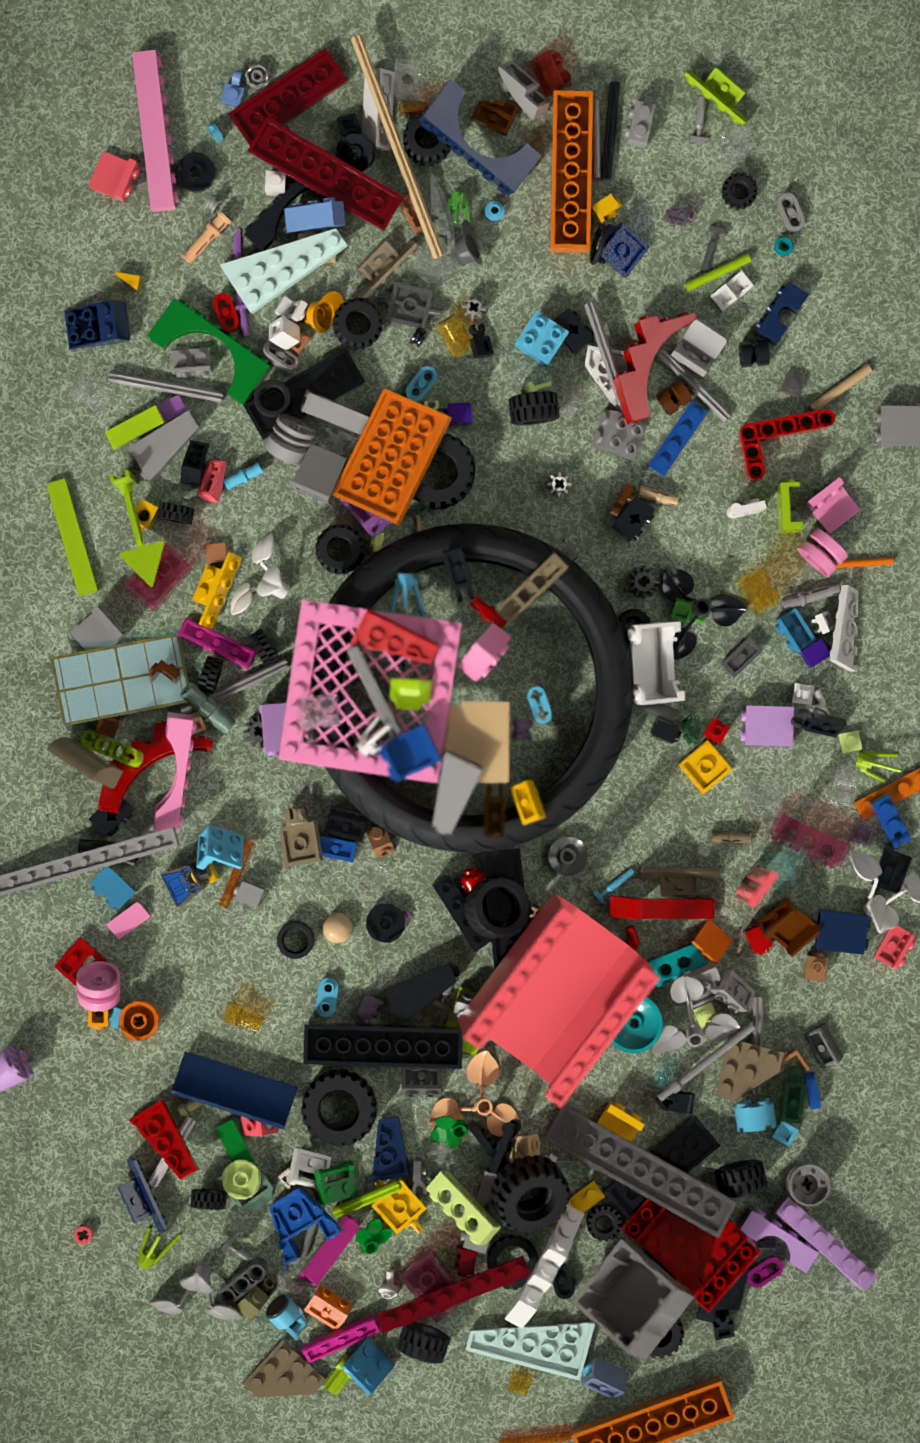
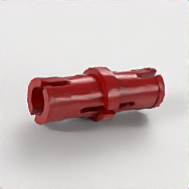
M478 595L469 604L470 607L483 616L482 619L484 621L487 620L491 624L494 623L501 629L508 622L494 611L495 608L493 606L487 605Z

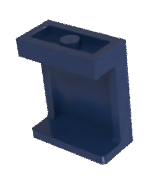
M819 909L817 926L821 933L815 937L814 948L864 955V951L868 950L869 940L866 939V933L870 931L871 920L868 919V915Z

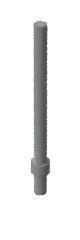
M751 1023L679 1079L671 1081L668 1084L669 1086L657 1095L659 1100L662 1102L672 1093L676 1094L680 1091L681 1086L755 1030Z

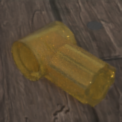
M229 1001L222 1021L234 1026L239 1025L258 1033L264 1016Z

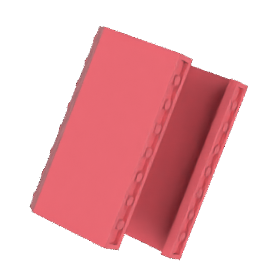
M553 893L460 1015L458 1021L463 1037L477 1048L481 1049L489 1038L534 1070L550 1085L544 1095L562 1107L660 978L649 962L631 946L571 902Z

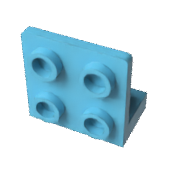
M536 311L515 342V347L548 368L569 331L539 311Z
M209 824L198 835L196 868L204 870L208 864L215 860L241 869L243 867L244 836Z

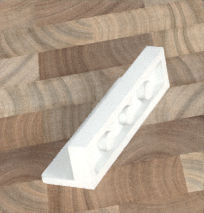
M382 68L374 69L393 117L395 72ZM364 77L361 133L366 135L376 145V149L389 151L391 150V144L367 80Z

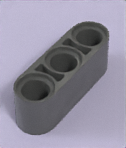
M263 1258L253 1259L221 1286L218 1294L220 1303L227 1306L231 1305L265 1277L268 1268L266 1260ZM260 1267L262 1272H256L253 1268ZM239 1279H245L247 1284H241ZM224 1291H230L233 1295L227 1296L224 1294Z

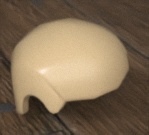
M333 913L323 923V935L327 941L334 944L345 942L353 932V922L343 913Z

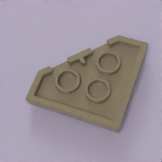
M743 1041L738 1042L724 1053L715 1096L732 1101L740 1099L743 1095L782 1072L786 1052Z
M282 1339L247 1377L243 1385L256 1397L311 1395L326 1381V1377L312 1364L308 1363L289 1343Z

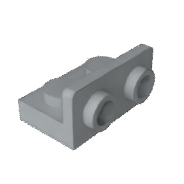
M210 348L171 351V373L176 375L177 378H187L188 374H196L198 377L208 376V372H212Z
M726 970L720 986H712L710 989L716 999L722 1001L727 1006V1009L734 1013L747 1012L756 992L733 970Z

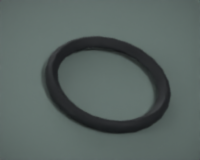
M601 224L596 231L590 252L591 265H595L601 256L607 232L605 224ZM600 234H601L600 244H599V247H598V250H597V253H596V256H595V250H596L597 242H598L599 236H600Z

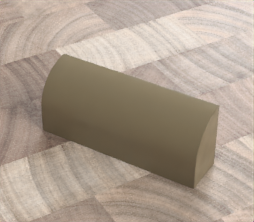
M68 737L54 740L47 748L48 751L93 781L113 789L123 773L122 770L78 741Z

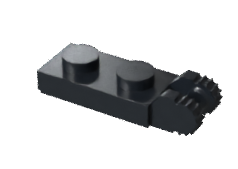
M461 545L442 550L451 586L455 590L458 603L463 602L459 588L465 586L467 587L470 600L474 599L471 587L472 582Z
M803 708L797 711L799 717L794 716L791 719L792 725L799 729L835 738L847 725L845 719L815 712L811 713L808 709Z

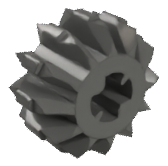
M645 565L641 568L642 572H640L638 567H635L634 571L637 575L629 573V576L634 580H627V584H633L628 589L629 592L636 589L634 597H637L639 592H641V599H645V592H647L649 597H652L651 590L654 592L658 591V588L653 585L660 584L659 580H654L659 574L651 575L652 567L649 568L648 572H646ZM642 577H645V580L648 579L649 582L645 587H641L642 584L639 585L638 583Z
M258 715V722L251 717L250 721L253 725L245 723V726L250 728V731L245 730L243 734H250L245 739L247 742L254 739L251 744L252 747H255L257 741H259V748H263V737L261 735L256 736L255 734L257 727L262 728L261 715Z

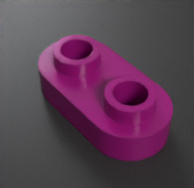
M769 1256L748 1270V1283L754 1288H760L778 1277L783 1271L782 1261L776 1256ZM771 1263H776L774 1269L769 1268ZM755 1273H758L760 1275L759 1279L757 1280L753 1279V1275Z

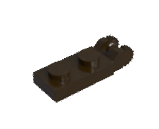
M486 783L484 837L505 838L504 783H499L498 785L499 796H491L492 785L491 783Z

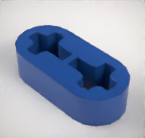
M813 1071L803 1073L809 1107L811 1110L821 1108L815 1074Z

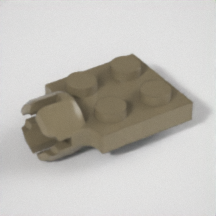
M294 807L291 810L290 808L285 810L286 824L283 828H279L285 867L323 861L317 821L311 822L309 820L306 807Z

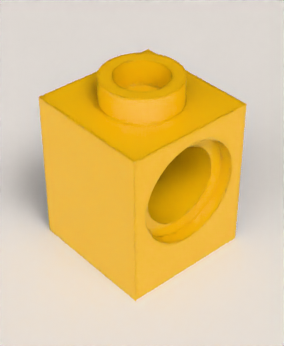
M143 499L139 501L136 507L142 531L145 528L150 530L159 509ZM143 511L149 512V519L147 521L140 520V514Z

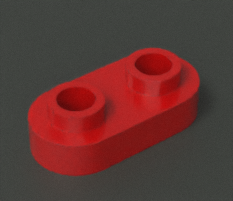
M226 293L216 295L213 299V306L220 327L225 332H234L239 327V319L232 298ZM226 301V307H221L220 302ZM229 319L233 320L231 326L226 325V321Z

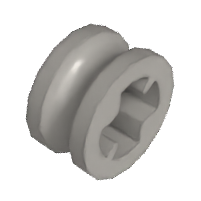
M213 194L206 203L205 209H210L211 213L214 214L221 206L223 199H218L217 195Z

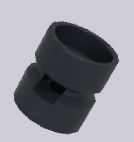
M758 340L755 344H752L751 341L739 342L741 368L752 367L754 364H757V366L769 365L770 352L767 340Z

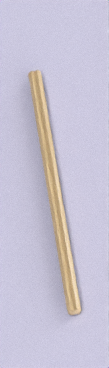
M361 34L355 35L351 41L434 259L440 258L444 254L364 40Z

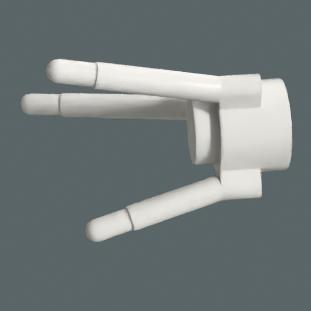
M379 715L376 716L366 731L358 738L360 741L356 746L364 756L370 753L374 755L381 749L379 745L376 746L375 740L390 728V725L387 724L373 737L368 736L380 719Z

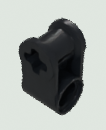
M678 1091L676 1094L672 1093L668 1096L670 1102H667L666 1105L656 1097L657 1104L665 1111L693 1114L694 1093Z

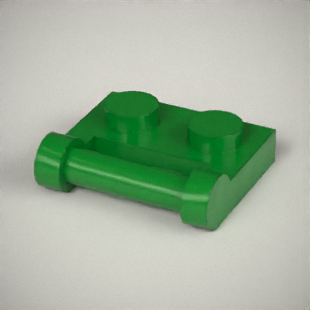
M351 1160L325 1170L322 1168L315 1170L314 1174L320 1205H326L358 1195L354 1177L355 1168ZM345 1172V1177L325 1183V1177Z

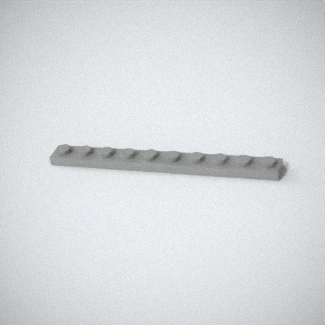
M175 827L0 875V896L178 847L180 843Z

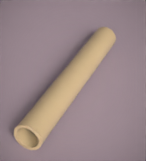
M868 364L864 365L809 404L810 408H813L812 411L821 409L872 373V369Z

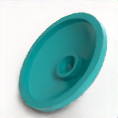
M645 997L611 1043L619 1050L627 1053L644 1052L654 1046L663 1030V1018L658 1006L650 998ZM633 1019L638 1020L639 1024L637 1026L632 1024Z

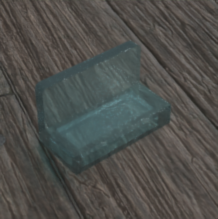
M781 850L762 859L765 868L773 870L779 875L772 884L776 894L801 887L786 850Z

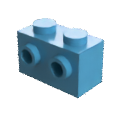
M109 866L104 867L90 882L93 884L91 889L99 896L103 894L107 898L105 902L112 909L117 907L120 910L136 893Z

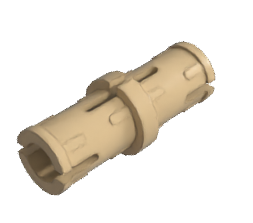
M642 485L638 493L640 498L654 501L655 504L662 503L674 507L677 506L679 495L664 492L659 488L656 490Z

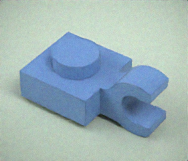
M234 70L232 83H225L220 101L222 104L236 108L241 105L245 89L240 87L243 77L242 72Z

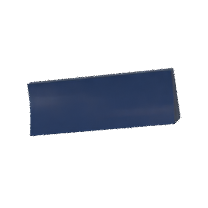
M185 1051L171 1094L284 1130L298 1087Z

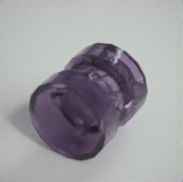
M513 719L515 729L512 732L511 739L531 741L529 729L532 728L533 721Z

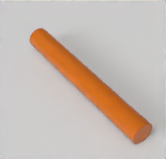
M893 556L844 560L842 564H834L836 568L894 564Z

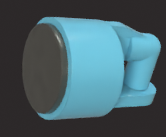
M287 1295L276 1297L267 1307L266 1317L277 1329H285L297 1340L299 1338L297 1335L308 1323L302 1310ZM294 1321H296L297 1323L292 1328H290L289 1326L293 1324Z

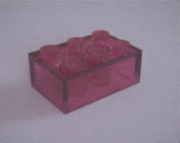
M165 542L154 586L150 587L136 572L124 583V586L152 611L156 612L194 570V567Z
M431 1248L403 1269L399 1275L415 1298L457 1282ZM462 1303L434 1313L430 1317L437 1324Z

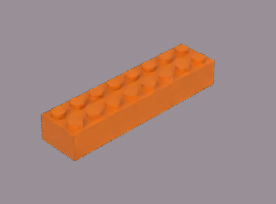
M554 90L550 252L589 253L593 91Z
M718 1375L572 1428L571 1434L574 1443H668L735 1418Z

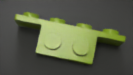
M716 67L705 82L691 70L685 72L686 81L691 86H697L701 89V94L705 98L715 101L717 103L716 107L719 110L728 112L733 122L743 126L747 124L749 120L735 108L747 92L722 70Z

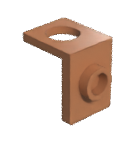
M795 1048L790 1051L788 1049L783 1051L786 1052L784 1063L797 1056L805 1070H810Z

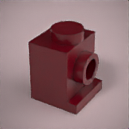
M458 1245L457 1252L461 1254H457L455 1266L458 1267L457 1275L462 1277L474 1275L477 1251Z

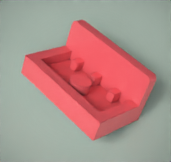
M899 926L888 929L873 957L895 970L898 967L901 968L906 960L904 956L907 950H911L916 942L914 940L915 935Z

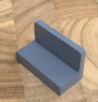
M595 1357L592 1363V1372L582 1378V1385L614 1400L625 1393L627 1372Z

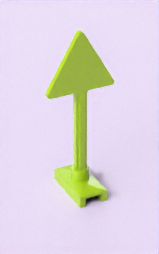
M125 470V476L121 478L111 474L109 475L111 483L121 490V494L124 495L137 545L136 549L119 553V556L150 587H153L165 542L160 541L145 545L132 496V487L138 485L137 477L129 470Z

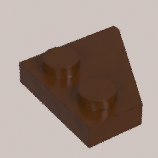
M479 101L471 121L507 136L520 106L517 102Z

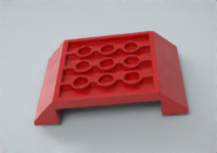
M649 1198L621 1229L635 1243H640L695 1296L694 1299L707 1312L713 1309L761 1253L752 1239L731 1219L728 1220L718 1238Z

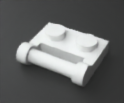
M759 498L749 500L742 506L734 503L727 509L726 514L729 518H737L759 513L766 509L765 500L759 501Z
M298 1148L294 1149L290 1173L286 1180L287 1184H298L314 1188L318 1191L316 1181L299 1177V1171L314 1174L317 1169L330 1168L332 1157Z

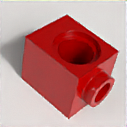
M711 718L701 735L719 745L722 743L730 727L715 718Z
M758 925L743 931L754 954L763 955L770 951L769 948L773 945L770 939L763 935Z

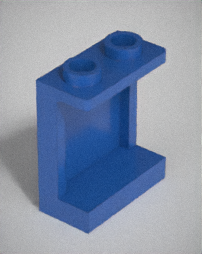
M424 724L379 745L381 748L378 750L379 755L383 761L387 760L390 767L387 768L391 779H396L397 782L441 761Z

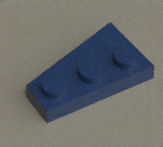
M399 1116L378 1120L371 1182L378 1179L383 1180L410 1175Z

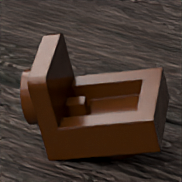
M162 659L158 664L154 663L149 670L150 680L152 681L160 673L175 684L181 679L179 668L172 663L168 665Z

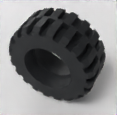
M448 433L444 434L435 453H444L453 459L457 468L456 477L452 484L443 489L430 488L421 481L413 500L423 507L427 506L430 509L453 507L463 500L473 487L475 480L473 455L468 446L462 443V440Z
M346 1069L330 1070V1072L320 1074L307 1088L302 1100V1120L304 1125L307 1126L309 1134H313L318 1142L322 1141L330 1147L335 1145L337 1148L344 1145L351 1146L355 1142L361 1141L370 1132L377 1114V1099L372 1086H369L368 1081L364 1077L358 1076V1073L354 1071L353 1073L348 1072ZM345 1090L355 1097L358 1104V1113L350 1124L334 1126L329 1124L322 1116L321 1102L329 1092Z
M526 1155L522 1159H514L513 1163L506 1164L504 1166L505 1169L498 1172V1178L494 1179L492 1184L491 1200L502 1222L508 1228L521 1233L523 1231L525 1233L539 1232L544 1227L549 1228L552 1226V1223L554 1221L557 1222L561 1218L560 1215L565 1213L566 1205L570 1201V1188L558 1165L551 1161V1159L547 1157L542 1158L540 1155H534V1157ZM535 1187H543L535 1197L526 1201H518L526 1191Z

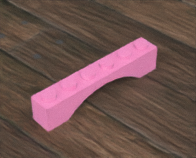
M168 712L166 736L176 754V773L169 791L155 806L153 818L154 831L175 827L177 833L178 827H182L183 815H180V810L185 807L183 790H187L188 778H185L186 771H190L191 759H188V754L193 751L191 733H195L196 722L193 721L192 715Z

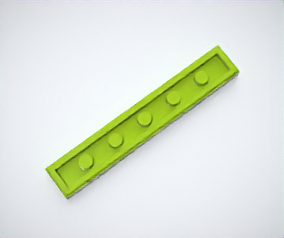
M64 478L47 483L46 486L78 595L81 597L99 592L67 481Z

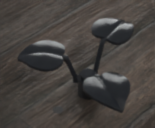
M667 567L662 577V590L666 598L672 602L675 601V598H684L693 603L691 610L694 617L685 629L681 627V631L674 634V637H677V641H673L674 660H678L689 655L696 646L695 634L687 631L698 617H702L708 612H713V621L719 626L727 627L733 625L746 612L747 608L740 600L727 594H719L713 597L711 606L705 599L697 601L695 598L687 597L686 595H689L694 589L692 576L683 570Z

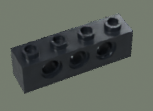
M448 874L432 884L473 951L476 952L490 943V938L481 936L468 924L464 908L466 900L451 876Z

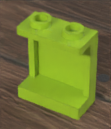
M784 479L776 487L779 534L799 533L803 530V521L791 522L789 490H796L801 486V483L795 482V479Z

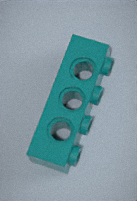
M693 943L647 960L660 978L656 982L655 988L665 985L668 979L673 978L675 980L686 972L694 971L706 965L702 952ZM683 956L687 957L689 960L688 965L680 967L678 964L679 959ZM669 964V973L662 974L660 972L661 965Z

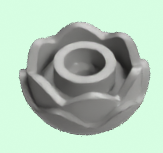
M254 64L245 73L247 84L254 89L264 88L270 79L268 69L260 64Z

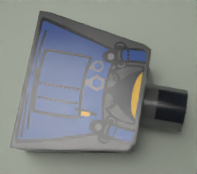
M190 863L168 870L160 875L176 907H179L207 887L204 879L211 876V871L208 866L202 870L196 868L195 863Z

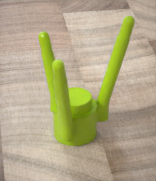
M864 750L863 753L859 752L857 755L855 767L859 768L858 771L866 773L883 783H886L884 778L868 769L876 766L902 772L900 768L873 761L874 758L870 757H898L897 753L869 752Z
M149 1226L141 1249L137 1254L139 1258L136 1262L141 1267L150 1270L152 1265H157L161 1257L182 1236L181 1233L173 1238L156 1256L154 1250L161 1239V1235L157 1236L150 1249L146 1248L151 1231Z

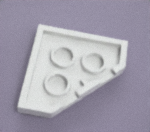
M588 345L584 366L616 411H620L599 347ZM611 349L618 372L629 370L623 354L624 351Z

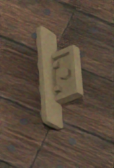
M383 240L356 267L369 281L356 296L362 300L363 298L369 299L374 294V290L379 285H383L388 280V276L392 272L397 271L402 266V262L415 253L418 244L410 240L397 253L386 240Z
M692 866L685 868L665 867L662 869L646 867L641 869L640 880H660V898H700V880H718L720 869L712 866L704 868Z

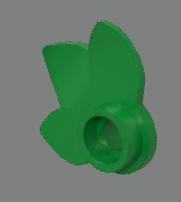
M451 1116L438 1117L435 1119L437 1127L432 1130L430 1139L444 1142L446 1150L453 1149L460 1144L461 1138L466 1136L468 1132L467 1123L464 1120H455Z
M376 1218L367 1224L366 1229H358L356 1241L360 1243L362 1252L373 1254L378 1250L379 1245L388 1241L393 1230L391 1228H382L380 1219Z

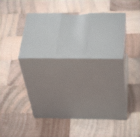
M621 1239L604 1260L596 1275L586 1283L572 1303L592 1321L598 1323L606 1331L607 1335L624 1351L646 1360L691 1303L694 1296L639 1247Z

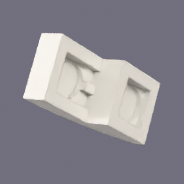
M740 271L710 297L724 311L755 285L743 271Z

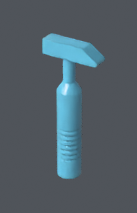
M630 867L607 885V888L602 893L595 889L593 891L594 895L602 904L607 905L608 903L604 900L603 896L608 892L614 891L628 878L633 876L635 872Z

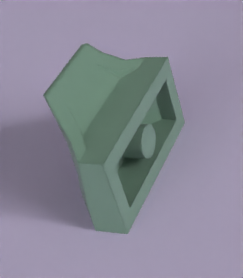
M263 1171L260 1173L261 1185L258 1192L245 1200L232 1197L241 1211L245 1209L257 1211L273 1200L272 1190L274 1187Z

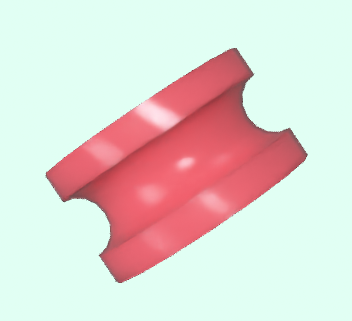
M86 1225L79 1226L74 1233V1238L79 1244L88 1243L93 1236L92 1229ZM84 1230H86L88 1232L86 1235H89V1237H85L84 1239L79 1238L81 1235L78 1234L79 1231L83 1232Z

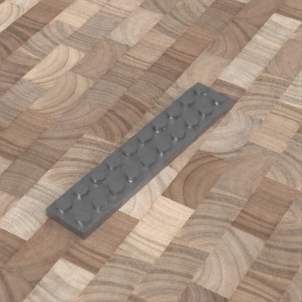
M565 1104L561 1107L545 1137L546 1141L718 1238L738 1203L736 1200Z

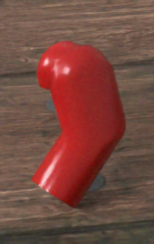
M630 926L625 929L628 936L626 943L636 951L640 945V940L635 926Z

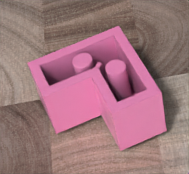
M492 623L468 652L458 668L476 682L481 676L485 678L492 670L489 667L490 664L495 666L501 658L498 654L503 656L510 647L507 643L512 637Z

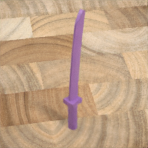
M240 228L237 229L233 237L234 260L241 258ZM236 291V311L239 314L242 338L250 337L246 315L247 307Z

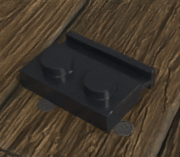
M331 805L324 833L363 843L369 818L361 812Z
M884 847L878 863L882 874L877 876L879 879L877 887L898 893L901 890L912 857Z

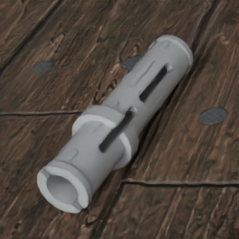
M835 582L802 593L800 591L796 595L780 599L781 606L784 611L798 606L804 607L808 603L839 595L840 587Z

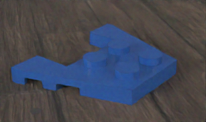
M302 1187L269 1206L275 1230H278L280 1238L278 1243L280 1249L283 1250V1263L285 1266L301 1257L292 1237L310 1226L318 1223L327 1241L344 1231Z

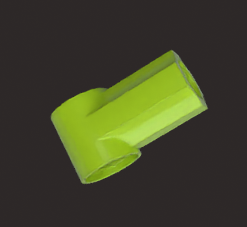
M346 1353L342 1355V1359L337 1362L334 1371L323 1385L330 1393L336 1396L347 1381L352 1379L341 1368L350 1357Z

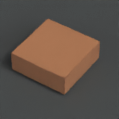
M226 543L206 544L207 564L224 563L227 556Z

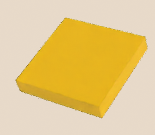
M708 739L678 764L703 795L733 770Z

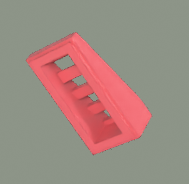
M209 460L196 495L204 501L219 503L227 462Z

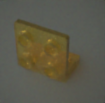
M761 568L736 581L754 616L780 603L778 591L776 588L772 589L769 584L771 579L766 570L762 571Z

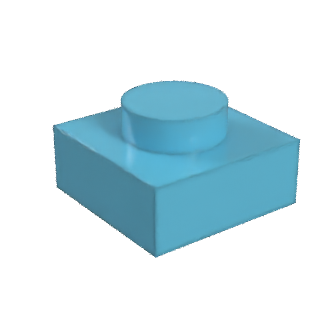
M116 1006L114 1010L110 1011L108 1019L111 1022L110 1027L120 1028L119 1016L124 1007Z
M781 1119L771 1137L790 1147L799 1129Z

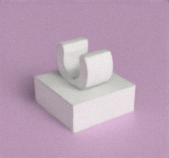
M829 610L816 615L815 619L810 621L811 624L818 623L819 629L814 631L815 634L821 632L825 634L835 629V624Z
M794 683L792 703L811 706L815 686Z

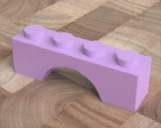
M749 1208L738 1227L755 1241L765 1236L781 1238L788 1247L787 1260L789 1263L807 1273L819 1254L815 1247L807 1240L805 1242L800 1240V1235L795 1231L783 1229V1224L773 1218L772 1221L765 1217L766 1213L759 1208L755 1210Z

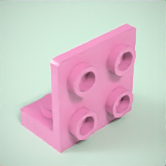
M840 477L805 503L829 534L860 511L859 507L842 487L844 482Z

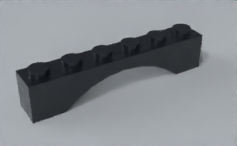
M295 180L291 181L286 187L287 191L283 195L279 194L272 201L273 205L269 209L265 208L259 214V219L255 223L251 222L245 228V238L259 252L267 250L276 240L277 228L285 211L284 209L300 194L310 190L308 187Z

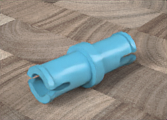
M259 462L248 468H241L238 470L239 472L224 478V483L227 489L230 490L242 483H248V480L264 472Z

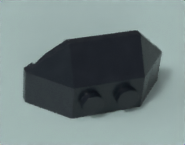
M745 1270L710 1312H707L699 1304L696 1319L712 1323L716 1321L714 1317L715 1312H718L719 1316H723L725 1310H728L730 1315L739 1311L748 1270Z

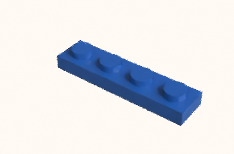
M691 401L648 464V467L664 477L708 411Z

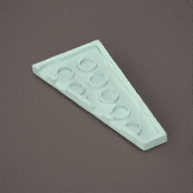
M335 228L221 264L220 267L250 313L253 314L348 247V245Z
M595 1322L524 1326L523 1328L471 1329L466 1351L580 1381Z

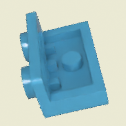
M796 607L775 620L777 622L775 628L780 635L784 634L788 641L785 643L791 652L795 650L796 653H799L817 641Z

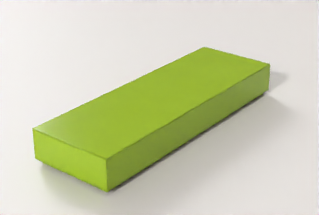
M155 405L109 429L105 434L113 450H116L166 422L158 406Z

